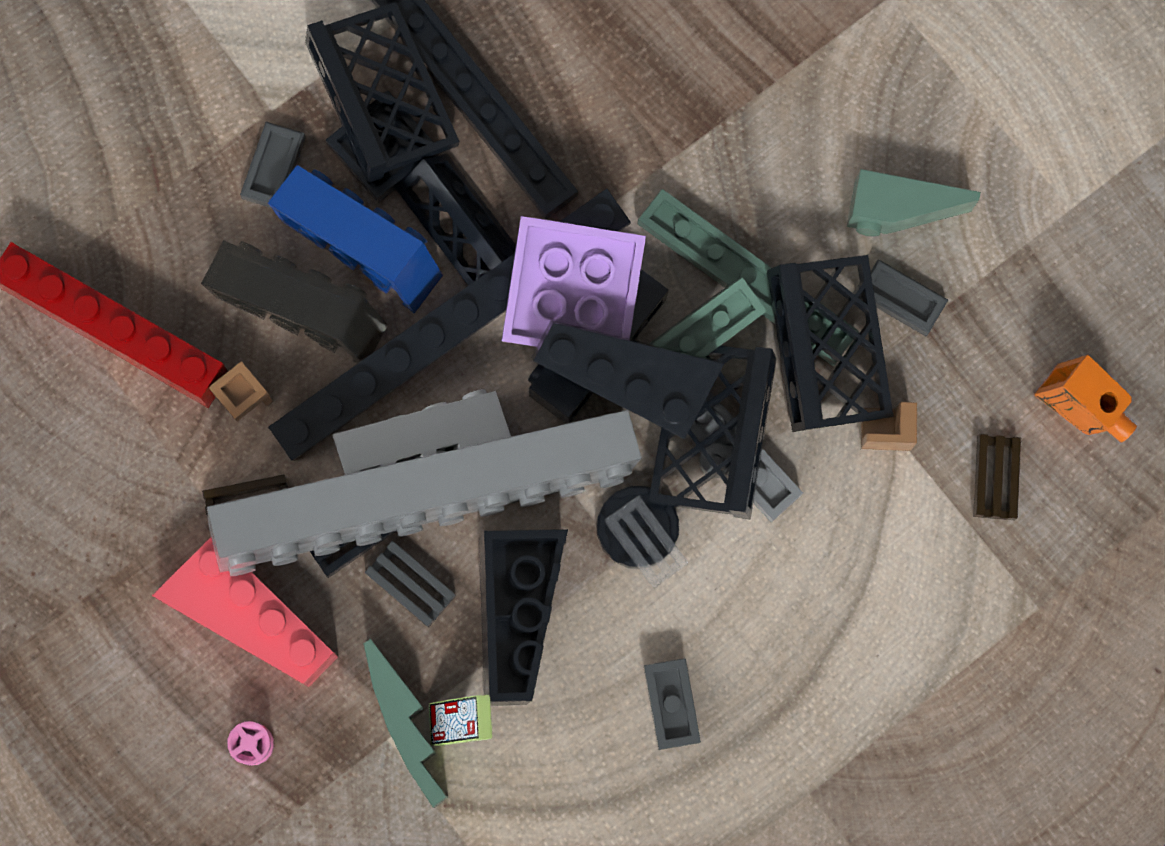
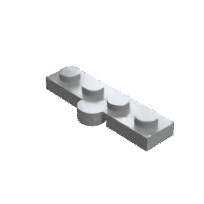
M709 392L706 398L707 402L714 397L711 392ZM721 403L712 408L724 425L734 418ZM707 411L694 421L690 429L699 442H702L720 427ZM736 426L729 430L733 438H735ZM724 434L706 447L705 450L718 466L732 455L733 444ZM762 449L753 503L772 523L801 497L803 492ZM701 452L699 459L700 468L704 474H707L713 467ZM730 466L722 471L724 475H729Z

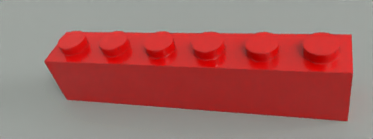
M10 242L0 257L1 290L209 409L216 397L208 387L228 372L222 362L13 242Z

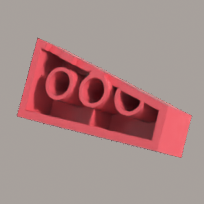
M211 537L152 595L169 607L307 687H310L338 658L252 572L238 576H230L229 571L220 573Z

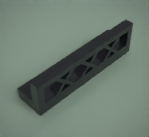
M447 153L424 158L396 188L468 286L515 253L516 244ZM421 178L429 188V203L422 202L412 189ZM440 211L447 212L453 219V234L445 233L441 228ZM463 243L471 244L477 251V266L469 265L463 257Z

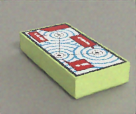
M476 695L429 703L431 746L492 739L489 695Z

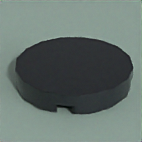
M629 486L616 491L603 504L597 518V537L602 550L615 563L630 569H646L661 563L672 552L679 536V518L673 506L650 503L651 488L648 486Z

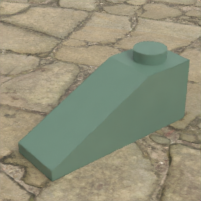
M860 169L854 183L847 227L856 228L857 233L872 237L879 236L880 233L889 234L969 213L978 203L981 192Z

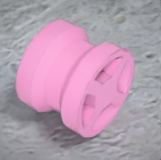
M253 721L236 725L227 739L230 755L237 762L249 766L266 762L274 749V738L271 732L265 726Z

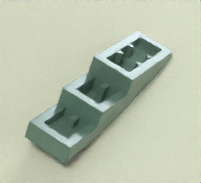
M369 639L364 643L372 686L387 729L408 771L432 807L436 808L449 797L423 764L435 755L436 752L411 720L423 711L424 708L374 642Z

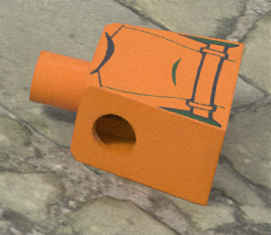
M1089 355L1057 364L1034 394L1047 406L1087 435L1107 431L1122 443L1137 428V423L1124 413L1132 401L1131 395Z

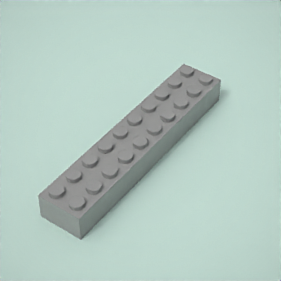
M625 410L207 507L208 525L219 572L229 571L230 576H238L255 571V564L271 560L273 566L285 565L297 561V554L313 550L315 556L327 555L339 551V544L355 540L357 546H364L382 540L381 534L397 531L398 536H406L422 531L423 524L435 521L439 522V526H448L463 521V515L479 511L481 517L503 512L505 510L504 505L520 502L521 507L536 505L545 501L544 495L560 492L562 498L570 497L584 492V486L599 483L600 488L612 487L623 483L624 476L631 474L632 469L642 458L629 411Z

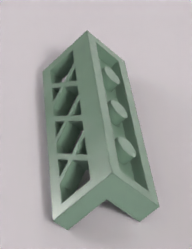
M743 277L737 278L649 344L706 357L767 312V310Z

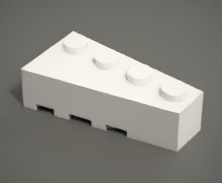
M485 389L476 390L462 397L463 400L448 404L446 402L436 403L424 408L422 411L399 415L381 422L332 434L345 475L511 437L496 391L487 393Z

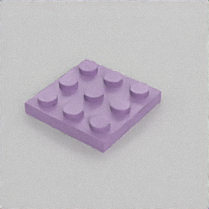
M521 216L501 341L537 347L550 320L630 339L646 236Z

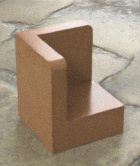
M242 361L208 387L237 422L261 402L266 407L273 402L268 392Z
M900 402L893 409L894 417L861 422V449L910 451L917 444V403ZM864 408L867 412L880 411V408Z

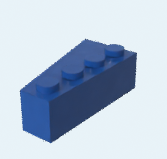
M297 165L268 202L278 218L321 249H324L327 244L331 245L328 248L331 254L351 270H354L357 265L361 266L359 268L360 271L373 281L374 286L387 294L391 288L394 289L402 299L403 306L415 314L443 276L425 246L427 240L411 227H407L404 231L394 225L395 220L382 209L376 207L372 211L363 206L364 201L351 190L344 188L341 192L332 187L333 182L320 171L313 169L310 173Z

